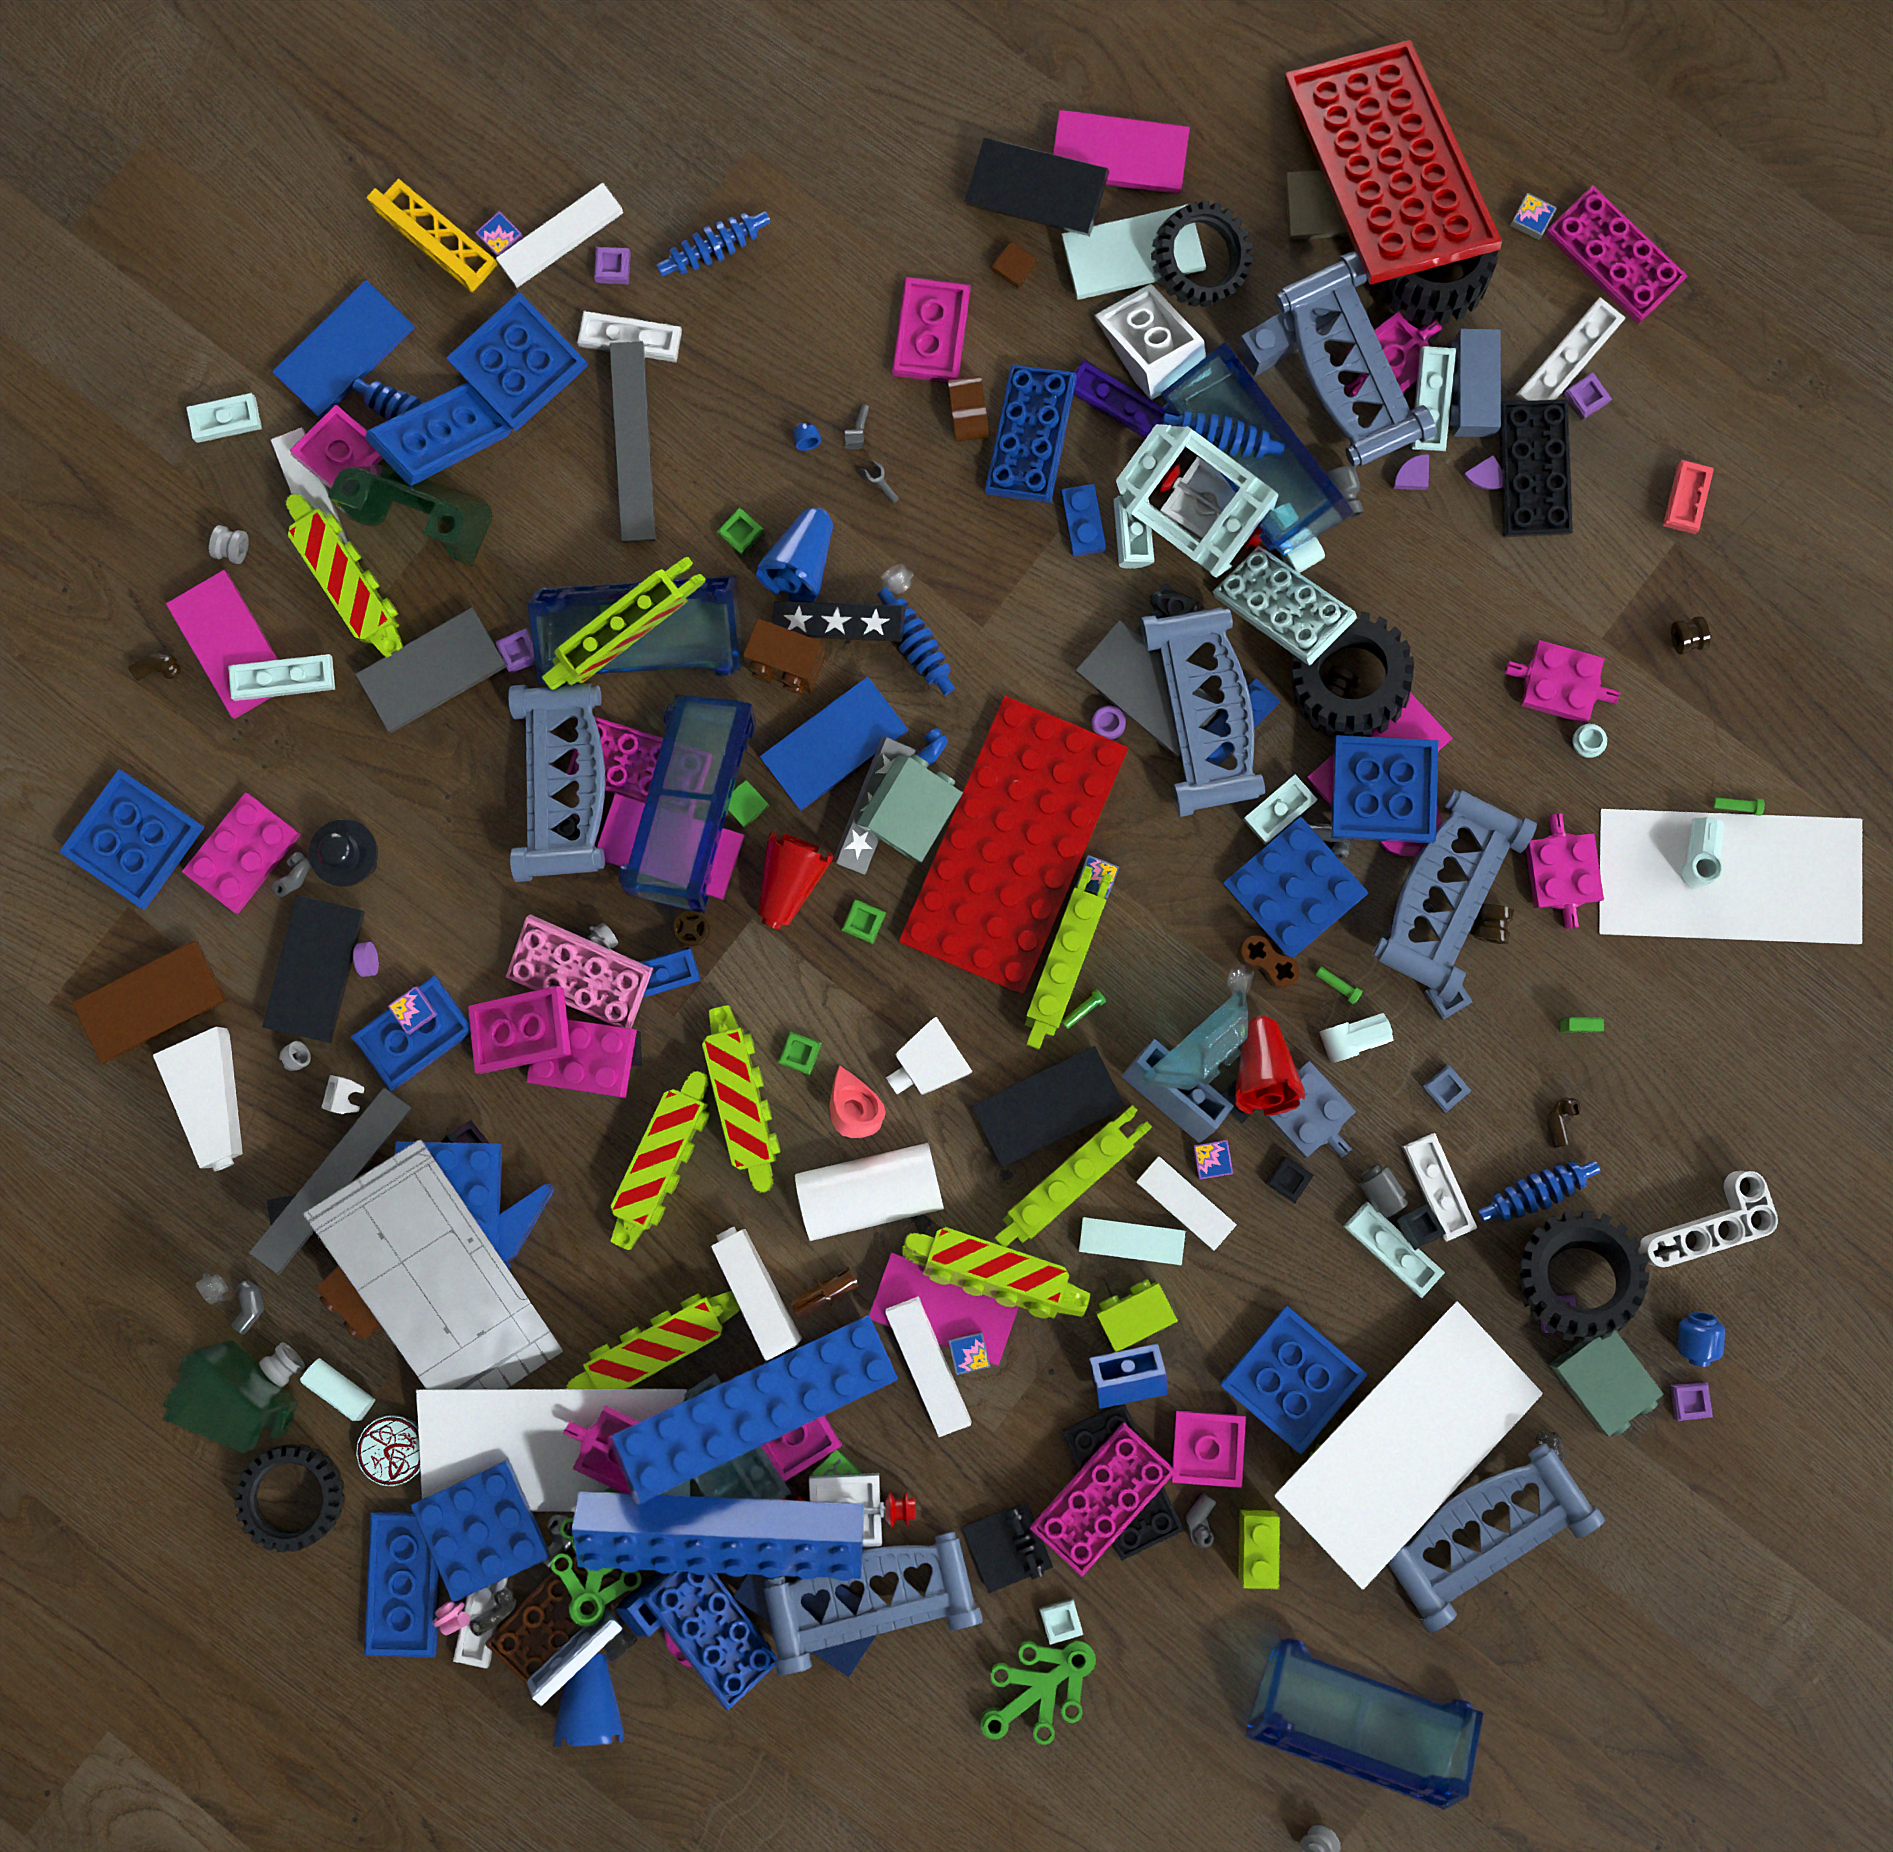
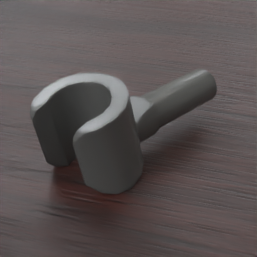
M866 404L861 405L856 429H845L846 449H861L864 446V424L869 410V406Z
M869 461L874 467L875 473L871 477L865 469H860L861 478L865 481L875 482L892 504H894L899 498L883 478L885 474L884 467L878 462Z

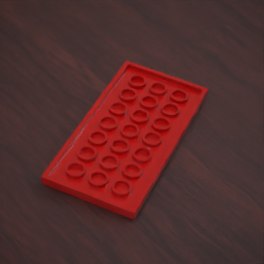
M1411 40L1285 73L1284 83L1370 285L1501 249L1502 239Z
M1004 696L899 939V943L1024 995L1129 747Z

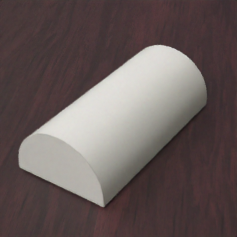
M929 1142L795 1174L800 1208L810 1241L944 1209Z

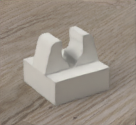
M330 1075L322 1108L340 1114L358 1112L360 1106L350 1104L348 1096L352 1092L364 1093V1087L352 1080Z

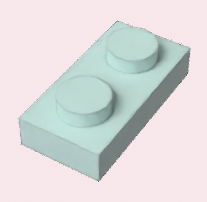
M252 393L187 407L192 438L197 443L262 429L256 397Z
M1295 774L1249 813L1243 821L1266 845L1318 799Z

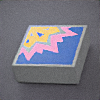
M1527 193L1510 226L1540 240L1556 207Z

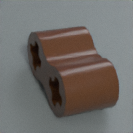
M981 376L947 380L955 441L961 442L989 438Z
M1254 935L1247 938L1240 944L1237 950L1239 962L1247 968L1261 971L1269 985L1274 988H1286L1294 984L1300 975L1298 963L1289 956L1277 954L1272 949L1270 942L1262 936ZM1258 945L1260 947L1258 953L1262 958L1256 957L1252 960L1249 958L1251 951L1247 946L1252 948ZM1285 965L1288 968L1286 974L1289 978L1285 977L1279 980L1276 977L1278 970L1275 969V966L1279 968Z

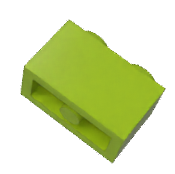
M1148 1279L1130 1288L1132 1294L1122 1299L1115 1295L1099 1303L1101 1309L1096 1311L1095 1314L1115 1352L1178 1322L1158 1282L1150 1284Z
M1239 1509L1238 1580L1243 1588L1279 1589L1280 1517L1274 1510Z

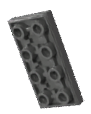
M472 607L405 645L399 651L391 653V656L384 657L355 675L387 731L393 733L506 668L507 665L478 614Z
M1119 620L1076 669L1075 673L1178 759L1181 753L1162 656L1156 650L1146 651L1143 640ZM1200 687L1192 693L1202 699L1219 704ZM1220 709L1215 710L1199 728L1204 729Z

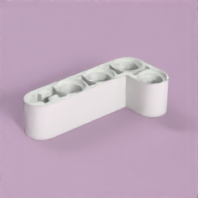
M1735 1171L1730 1173L1724 1181V1191L1730 1206L1729 1210L1647 1235L1640 1241L1639 1254L1646 1253L1649 1265L1669 1267L1773 1233L1777 1228L1778 1218L1764 1178L1752 1171ZM1743 1178H1746L1750 1183V1191L1745 1196L1741 1193L1739 1187ZM1755 1211H1758L1762 1221L1761 1225L1755 1229L1751 1224V1216ZM1723 1221L1729 1226V1234L1724 1239L1718 1234V1227ZM1692 1231L1696 1235L1697 1242L1694 1248L1689 1249L1686 1246L1685 1238ZM1658 1245L1672 1246L1674 1249L1660 1251L1658 1256H1654L1653 1251L1658 1249Z

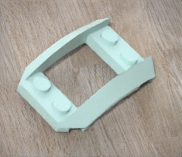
M1156 424L1116 479L1119 492L1123 495L1127 507L1126 511L1155 530L1191 559L1198 562L1214 577H1218L1232 567L1229 563L1270 509L1274 511L1279 495L1188 426ZM1185 446L1240 486L1238 492L1201 541L1146 502Z

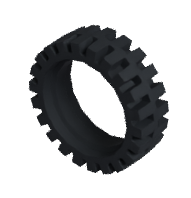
M1202 201L1198 204L1194 202L1182 207L1163 222L1156 232L1158 236L1153 239L1152 247H1155V250L1151 253V260L1156 261V264L1153 266L1154 274L1160 273L1161 278L1158 279L1161 286L1166 284L1168 286L1166 293L1170 296L1176 294L1178 296L1176 301L1180 303L1188 301V306L1196 307L1201 305V307L1226 299L1245 282L1243 279L1249 275L1251 270L1248 266L1252 263L1253 255H1248V252L1253 249L1252 241L1246 242L1245 239L1249 236L1247 228L1241 230L1239 226L1243 223L1239 217L1233 219L1231 216L1234 212L1229 208L1221 210V204L1214 203L1210 205V201ZM1195 222L1205 223L1217 230L1226 242L1230 255L1229 269L1224 279L1218 284L1208 287L1196 285L1188 280L1178 268L1174 255V241L1179 231L1185 225Z
M288 1444L263 1453L248 1465V1469L239 1478L241 1482L236 1486L235 1493L238 1494V1498L234 1500V1508L239 1509L236 1517L238 1522L242 1521L244 1527L241 1529L245 1534L250 1533L253 1536L251 1540L255 1544L262 1543L264 1544L263 1548L269 1551L276 1549V1552H294L316 1543L335 1526L336 1520L342 1513L341 1505L345 1500V1495H342L344 1482L339 1480L338 1476L341 1473L338 1467L333 1468L331 1465L333 1461L329 1456H322V1451L317 1448L310 1449L308 1445ZM288 1463L304 1466L311 1471L321 1485L323 1496L320 1513L314 1522L307 1528L294 1532L277 1530L267 1523L259 1511L257 1501L260 1482L268 1471L278 1465Z

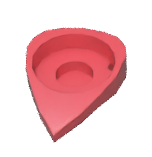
M839 1066L834 1078L829 1104L831 1122L835 1130L842 1136L849 1138L871 1136L881 1128L885 1116L884 1105L876 1093L848 1070Z

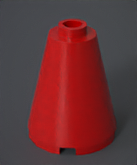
M770 831L757 914L763 917L761 922L776 929H780L782 925L788 926L832 863L834 855L827 851L824 857L818 853L819 846L785 833L782 839H778L777 831Z
M1268 1016L1254 1017L1244 1027L1235 1103L1239 1110L1252 1115L1253 1109L1263 1110L1264 1116L1289 1112L1300 1106L1299 1099H1305L1304 1086L1278 1022Z

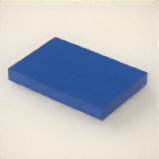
M437 976L431 977L419 986L438 1014L411 1034H406L391 1010L388 1009L351 1036L390 1091L399 1088L471 1034L469 1020Z

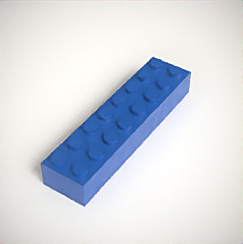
M870 1315L607 1438L636 1504H640L898 1380Z
M578 1492L572 1532L578 1567H585L589 1570L616 1568L626 1572H635L640 1569L656 1570L660 1573L686 1571L697 1575L727 1573L731 1576L739 1577L745 1574H756L768 1578L798 1576L802 1579L810 1580L816 1577H826L839 1581H849L851 1579H861L864 1504L657 1495L643 1503L636 1504L632 1494Z

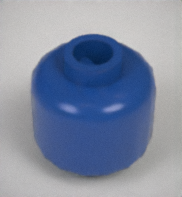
M1705 1312L1689 1313L1688 1317L1682 1319L1678 1325V1352L1683 1357L1689 1359V1363L1694 1366H1710L1712 1361L1719 1360L1724 1355L1726 1334L1724 1325L1717 1321V1317L1713 1314Z

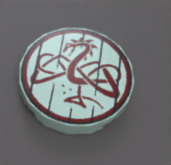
M388 1415L376 1419L364 1429L358 1440L356 1455L360 1469L368 1479L379 1485L396 1486L408 1482L421 1471L418 1424L415 1421L400 1415Z

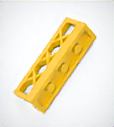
M397 179L384 195L375 188L366 197L378 215L471 293L498 265L492 256L400 179ZM400 192L409 197L410 209L401 210L392 203ZM415 203L420 207V209H416ZM430 215L434 218V230L423 229L416 223V216ZM455 236L458 239L459 250H448L441 244L440 237ZM464 244L469 248L468 250H464ZM479 256L485 261V264L475 274L474 270L465 264V257Z

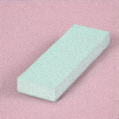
M1420 347L1414 409L1421 405L1427 407L1434 419L1437 434L1424 442H1421L1419 439L1412 442L1411 449L1446 451L1456 348Z
M329 654L228 666L231 699L234 701L335 690L333 659Z
M1365 1202L1343 1226L1420 1298H1423L1445 1273L1420 1249L1414 1251L1407 1237L1380 1212H1377L1369 1202Z
M1082 1217L1078 1251L1182 1265L1186 1231Z

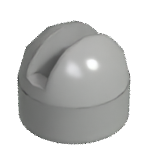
M294 1041L282 1049L279 1059L282 1060L285 1069L296 1071L310 1063L311 1055L303 1043ZM295 1053L297 1060L294 1059L292 1054Z

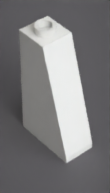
M214 1027L154 1054L153 1057L199 1167L213 1168L215 1172L233 1165L232 1158L243 1153L230 1034L227 1028Z
M732 1227L717 1235L716 1237L719 1242L711 1247L765 1361L797 1345L802 1337L746 1229L737 1232L735 1227Z

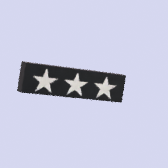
M774 601L772 623L811 638L902 642L906 608L901 605Z

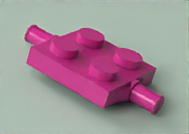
M1397 312L1374 330L1402 393H1405L1417 383L1420 347H1430L1428 339L1442 329L1439 323L1436 325L1437 320L1434 318L1430 325H1425L1418 330V328L1409 324L1400 312ZM1351 349L1347 351L1345 355L1346 357L1348 356ZM1358 373L1359 377L1345 386L1347 393L1351 391V397L1356 396L1368 374Z
M1539 640L1535 645L1533 657L1528 666L1508 660L1504 674L1523 679L1524 694L1521 706L1586 724L1590 721L1593 705L1597 699L1614 705L1619 700L1620 691L1601 686L1600 675L1604 658Z
M1553 814L1548 816L1551 835L1545 839L1530 840L1525 848L1534 909L1547 907L1562 909L1564 929L1579 928L1576 907L1585 903L1604 900L1594 833L1584 835L1565 833L1563 814Z
M606 1405L597 1421L589 1429L569 1420L563 1434L582 1442L580 1453L572 1469L623 1494H631L607 1437L639 1423V1421Z

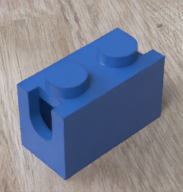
M1158 1344L1090 1358L1093 1386H1096L1099 1409L1167 1395V1375Z

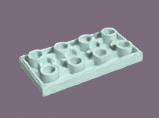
M1184 206L1093 226L1090 237L1073 232L1062 233L1061 239L1076 299L1079 300L1157 282L1161 275L1160 273L1154 274L1153 266L1156 264L1155 260H1151V253L1155 250V247H1152L1153 239L1158 236L1156 232L1163 222ZM1195 223L1185 225L1179 231L1174 241V255L1177 266L1184 275L1205 271L1206 268Z
M1258 546L1213 591L1214 597L1309 666L1357 618L1355 611L1261 546Z

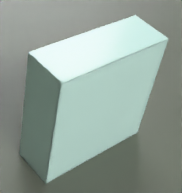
M1073 1598L1040 1607L1049 1644L1083 1635Z

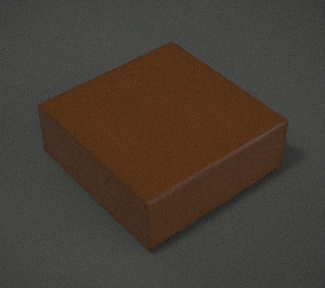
M1010 241L992 265V271L1019 289L1037 265L1038 259L1013 241Z

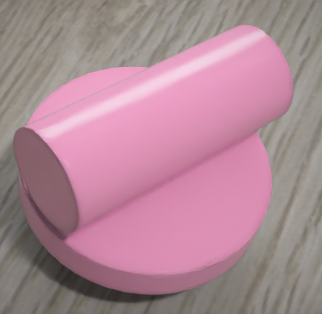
M450 1600L434 1612L437 1618L432 1623L435 1627L440 1626L442 1634L449 1635L467 1626L470 1623V1616L462 1611L465 1607L462 1601L455 1604Z

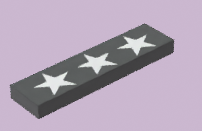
M882 736L832 862L863 875L866 874L879 839L856 824L897 755L910 757L911 754H914L915 749Z

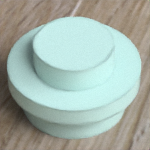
M1585 724L1579 727L1573 734L1572 744L1579 755L1593 758L1605 750L1607 736L1601 727L1595 724Z

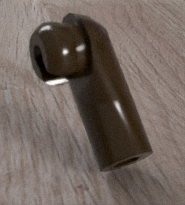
M1575 1098L1560 1099L1547 1116V1124L1554 1148L1571 1144L1566 1126L1573 1116L1579 1115L1581 1111V1105Z

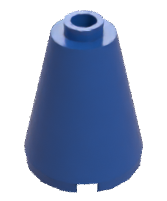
M817 507L805 509L758 564L756 577L764 587L777 596L780 591L789 594L788 601L815 602L820 594L833 530V522L830 519V515L825 510Z
M597 1652L564 1683L553 1736V1747H562V1739H566V1744H571V1746L612 1743L613 1735H615V1741H624V1730L605 1653L598 1654Z

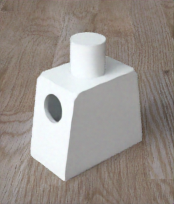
M935 1017L895 1054L903 1067L886 1077L897 1095L913 1084L924 1095L972 1073V1070L937 1017Z

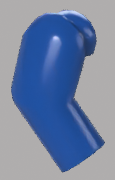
M934 728L925 734L924 739L929 745L916 754L929 763L928 766L938 759L947 745L946 735L943 736L938 728Z

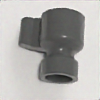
M1350 465L1336 468L1324 475L1307 479L1312 500L1337 501L1335 511L1338 520L1355 518L1364 513L1362 502L1357 499V493L1361 489V484L1356 466Z

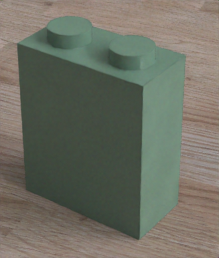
M911 754L910 757L897 755L856 825L907 858L922 862L963 792L954 787L956 781L942 772H938L936 775L928 770L929 763L915 754Z
M1616 1331L1612 1333L1611 1337L1601 1340L1600 1336L1594 1337L1592 1342H1582L1581 1339L1548 1364L1598 1432L1608 1437L1611 1435L1617 1436L1626 1431L1631 1425L1629 1422L1639 1413L1645 1415L1652 1411L1658 1405L1656 1400L1664 1395Z

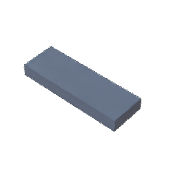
M607 1606L605 1607L602 1619L598 1623L588 1627L584 1626L527 1680L526 1683L533 1699L540 1705L547 1701L622 1629L615 1614Z

